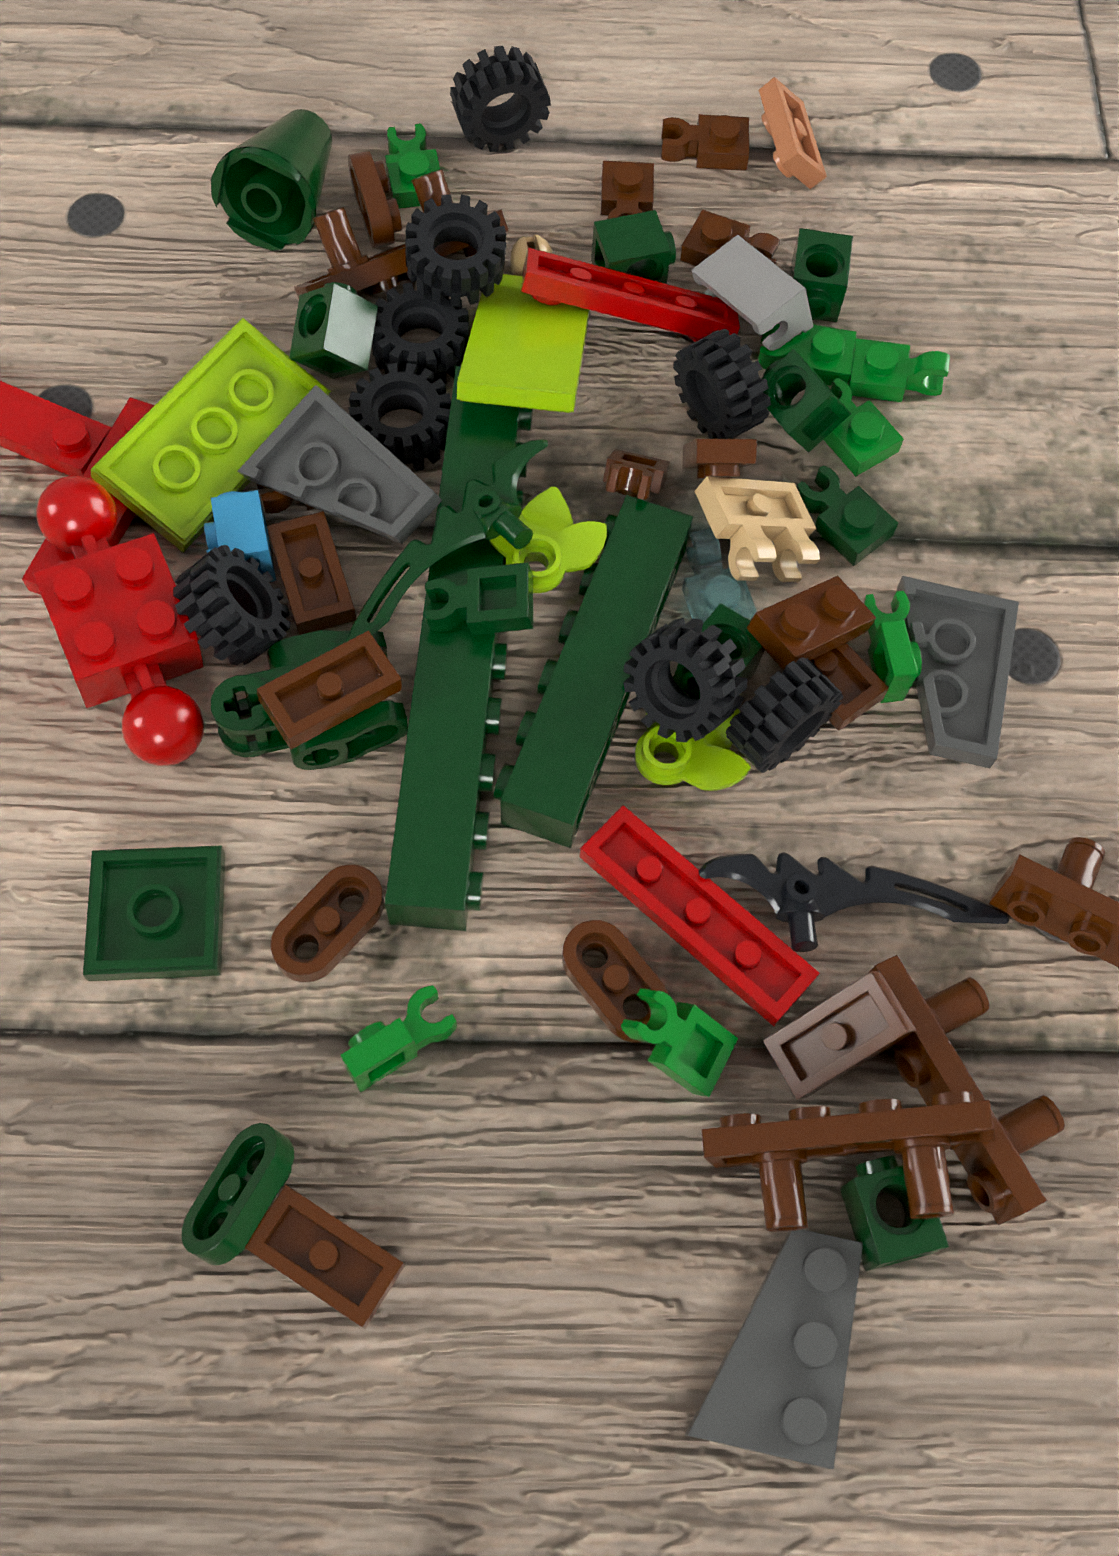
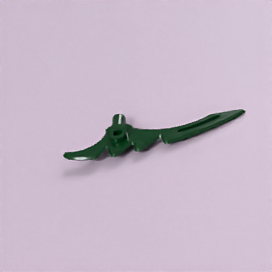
M545 439L528 441L496 460L492 464V485H487L476 479L469 480L465 485L462 510L460 512H456L450 506L441 507L438 511L431 543L425 544L417 539L408 543L371 593L345 642L368 630L373 636L389 622L397 604L413 582L431 565L452 551L483 538L491 540L502 536L515 549L526 547L532 539L533 531L518 519L522 513V508L517 499V482L524 466L532 457L548 446V441ZM408 567H410L408 571L404 574V576L400 579V581L396 584L388 598L385 600L374 621L370 623L378 607L380 606L381 602L386 597L392 586L403 574V572Z

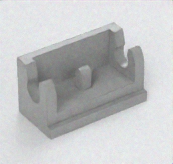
M739 235L735 236L691 270L694 281L700 286L704 285L708 288L704 294L720 298L749 322L757 334L762 335L773 329L777 323H781L778 330L768 335L762 342V345L770 351L779 349L801 331L806 333L814 327L806 288Z

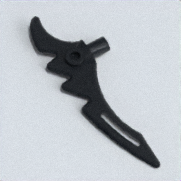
M785 852L778 855L776 871L774 873L770 872L754 854L720 856L707 861L699 870V875L704 879L716 877L735 879L748 884L760 892L773 907L776 919L788 923L791 947L796 952H808L818 947L815 922L821 921L839 910L868 903L909 905L933 912L952 922L1007 924L1009 922L1007 914L979 900L939 884L876 866H868L866 868L865 881L861 882L827 857H820L818 859V874L812 873ZM895 887L919 892L934 898L941 899L945 902L963 908L965 912L927 897L895 889Z

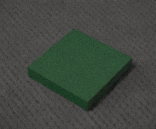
M196 846L93 850L91 855L83 976L88 981L221 976L225 852L223 847Z

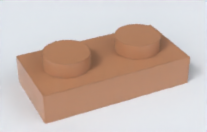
M773 77L759 89L765 110L761 115V119L766 130L773 137L776 147L772 154L773 159L784 176L787 178L794 176L811 189L825 179L827 175L804 102L777 78Z

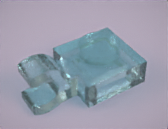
M712 529L691 532L690 538L693 546L687 547L686 552L695 576L684 578L682 586L691 618L703 620L704 623L721 603L751 621L757 611L746 581H737L732 576L729 568L723 569L719 540L715 538Z

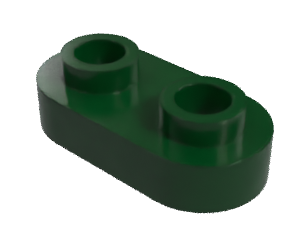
M257 1123L247 1127L234 1138L185 1217L181 1236L183 1246L188 1252L208 1264L222 1265L231 1261L245 1250V1246L280 1188L290 1176L294 1161V1147L286 1136L268 1124Z

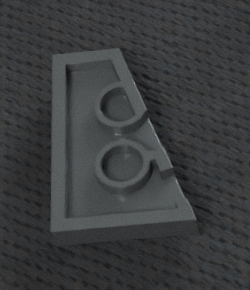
M317 385L311 389L238 470L242 476L252 482L400 544L407 540L442 501L428 485Z
M902 576L897 586V591H904L910 602V610L905 619V624L910 642L915 641L918 644L922 658L921 674L919 677H916L915 683L929 754L990 769L998 756L1019 602Z
M803 1229L788 1232L750 1306L751 1309L735 1341L727 1351L716 1373L717 1376L699 1411L696 1412L685 1436L826 1469H834L863 1243Z

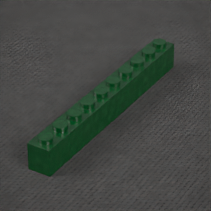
M456 366L439 490V497L442 501L437 506L436 519L439 509L443 506H450L456 512L462 510L465 485L469 480L476 479L487 485H492V464L510 450L523 444V442H520L521 430L531 431L533 409L457 400V380L461 369L459 366ZM528 463L524 466L519 477L526 478ZM516 490L517 499L523 511L524 491ZM483 538L452 551L429 567L428 581L443 578L451 580L456 585H467V569L506 565V558L491 545L487 538ZM426 593L424 611L441 609L448 601L431 602ZM423 611L385 907L389 925L466 931L468 910L480 911L484 872L473 871L475 849L487 850L490 812H482L479 809L481 791L493 792L496 754H486L488 734L499 735L502 698H492L494 680H505L508 644L498 643L499 633L472 635L467 625V620H463L457 627L449 631L437 632L430 630Z

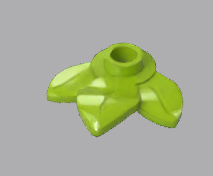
M550 487L533 498L525 506L518 518L533 531L532 539L526 547L515 549L502 536L489 541L506 558V565L533 561L542 563L546 570L532 571L533 593H545L557 587L563 580L565 573L587 569L598 559L606 541L607 526L605 523L595 521L573 524L569 507L557 487Z
M737 708L734 714L715 730L697 741L692 737L687 742H676V732L667 739L657 735L660 724L657 722L651 727H647V731L639 738L635 748V763L639 772L649 781L659 785H673L685 781L705 791L721 790L742 781L749 773L750 765L741 756L730 750L733 743L726 737V729L731 726V719L739 714L740 710ZM659 752H668L674 756L676 761L673 763H662L656 760L654 755Z

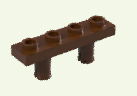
M443 169L411 180L423 213L425 201L432 198L436 205L440 206L441 195L450 194ZM344 207L313 218L331 267L327 269V274L294 286L298 299L301 294L322 288L326 283L330 282L349 285L356 291L368 288L370 295L382 293L400 285L397 275L408 271V267H406L405 243L368 257L367 254L361 255ZM502 209L487 211V215L495 211L500 217V226H505L506 232L509 231ZM458 241L445 242L434 249L436 253L444 258L462 249L465 257L473 256L477 253L472 246Z
M1076 837L1071 839L1066 845L1056 872L1019 854L997 883L989 904L1008 913L1021 924L1035 926L1069 943L1076 951L1096 956L1119 968V902L1092 889L1105 856L1103 847L1088 838Z
M898 955L875 965L868 973L872 971H880L916 1029L915 1032L892 1045L895 1051L896 1067L904 1081L912 1088H917L927 1106H931L930 1096L953 1091L972 1092L974 1101L985 1100L946 1036L947 1033L988 1012L989 1001L980 984L975 979L968 977L924 999ZM1039 1096L996 1118L992 1111L995 1141L951 1145L950 1150H954L968 1174L967 1184L974 1200L984 1211L992 1214L998 1225L1014 1219L1047 1201L1020 1157L1021 1154L1064 1130L1063 1117L1054 1102L1047 1096Z
M953 1091L930 1096L931 1106L902 1109L901 1101L898 1099H876L858 1104L859 1113L831 1116L829 1107L809 1106L788 1111L789 1120L761 1123V1115L759 1114L727 1115L719 1119V1128L702 1129L704 1158L715 1168L752 1165L759 1168L766 1230L769 1232H784L808 1228L801 1164L807 1163L808 1159L893 1151L896 1154H901L912 1219H934L952 1216L954 1212L945 1150L950 1149L951 1145L995 1141V1127L990 1100L974 1101L972 1092Z

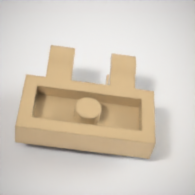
M707 476L695 490V494L715 538L730 540L728 565L732 576L737 581H756L759 578L753 560L755 562H771L774 574L781 582H799L802 579L801 573L797 568V561L799 564H817L820 561L819 550L816 544L809 539V536L816 530V527L795 483Z

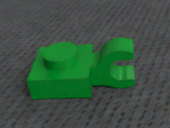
M856 338L852 371L849 379L852 396L902 402L905 390L917 391L929 396L941 395L944 377H947L949 373L950 355L941 351H929L918 357L909 358L910 345Z
M896 591L891 602L893 613H883L877 608L874 595L868 594L863 603L875 615L876 620L868 629L871 644L867 652L872 670L889 688L880 703L904 701L916 677L920 676L922 669L920 648L915 641L910 642L905 624V619L910 610L909 599L904 591Z
M434 985L423 987L412 995L408 1002L407 1015L404 1021L398 1018L387 1026L382 1021L375 1022L359 1031L349 1040L348 1045L350 1049L340 1056L360 1093L418 1056L417 1051L432 1042L443 1041L454 1033L457 1028V1021L453 1014L444 1017L443 1020L437 1023L426 1022L421 1017L423 1010L439 999L438 991Z

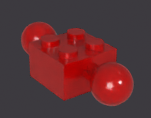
M67 476L57 479L46 487L38 500L36 509L37 522L42 534L53 546L64 552L72 553L75 559L32 573L86 708H90L130 694L132 700L128 703L122 717V734L130 751L142 761L152 765L170 766L188 759L199 747L204 735V718L199 705L190 695L178 688L167 686L166 681L204 668L200 645L197 643L199 640L195 631L189 633L184 626V623L189 620L188 616L179 615L175 605L181 600L173 596V588L176 587V584L155 534L152 533L110 547L108 541L114 534L117 525V509L110 493L101 484L87 477Z

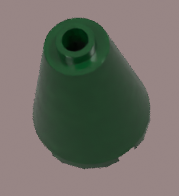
M305 109L291 111L226 153L218 162L211 177V196L217 208L220 203L230 217L226 224L232 231L252 245L271 251L282 250L285 245L296 243L297 246L302 243L311 232L315 224L313 218L317 216L332 147L331 131L320 116Z

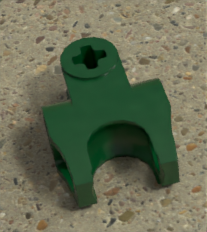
M319 630L280 640L273 644L267 652L269 670L247 675H236L218 685L211 697V712L218 725V734L224 747L232 754L244 758L257 757L265 753L289 748L258 699L257 688L340 646L345 642L350 631ZM377 631L373 638L387 657V645L384 634L381 631ZM245 691L246 698L237 700L236 693ZM381 701L292 750L290 749L293 764L303 770L323 769L353 762L371 751L392 744L407 735L408 732L407 716L403 703ZM252 714V717L248 719H241L243 715ZM255 734L256 740L248 742L246 735Z

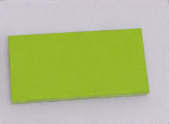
M503 274L500 284L494 283V292L486 298L481 292L457 380V400L565 413L574 412L590 310L565 303L547 305L538 302L530 294L521 292L522 276Z
M242 318L91 468V478L101 484L109 493L184 553L204 532V523L214 521L211 498L226 492H241L251 482L238 472L241 466L315 385L328 396L331 391L298 363L289 359L286 353Z

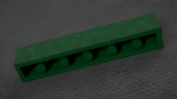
M626 495L618 516L608 514L604 522L607 526V537L599 563L594 562L589 568L584 570L578 592L579 595L584 596L579 611L568 610L559 633L558 643L564 645L558 661L548 659L542 671L537 693L544 696L537 712L527 710L521 721L516 737V745L522 747L515 766L505 763L497 779L493 798L500 800L501 824L568 848L572 847L631 695V692H625L623 684L625 680L632 676L623 672L625 662L632 658L629 655L631 650L656 630L686 553L694 516Z

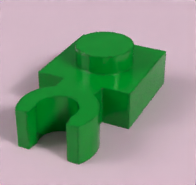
M421 123L415 124V137L407 141L397 137L395 127H389L387 130V141L390 155H385L391 196L396 199L399 209L421 206L411 180L440 170L436 149L427 150L426 131Z
M776 324L773 329L762 334L761 344L768 335L778 330L780 324ZM813 324L814 327L806 333L801 331L800 335H796L779 349L770 351L764 346L760 348L758 361L763 369H767L775 361L783 359L794 349L814 369L826 385L831 386L833 380L837 378L842 379L848 384L852 371L857 332Z
M840 378L833 380L830 389L851 412V415L823 440L856 477L898 453L904 438L870 400L856 407L851 401L852 391L849 385Z
M640 988L637 996L649 1005L651 1010L650 1020L645 1025L638 1021L624 1019L621 1024L623 1032L633 1040L656 1044L648 1062L692 1094L709 1098L738 1038L696 1005L682 1002L675 1004L674 1000L665 992Z

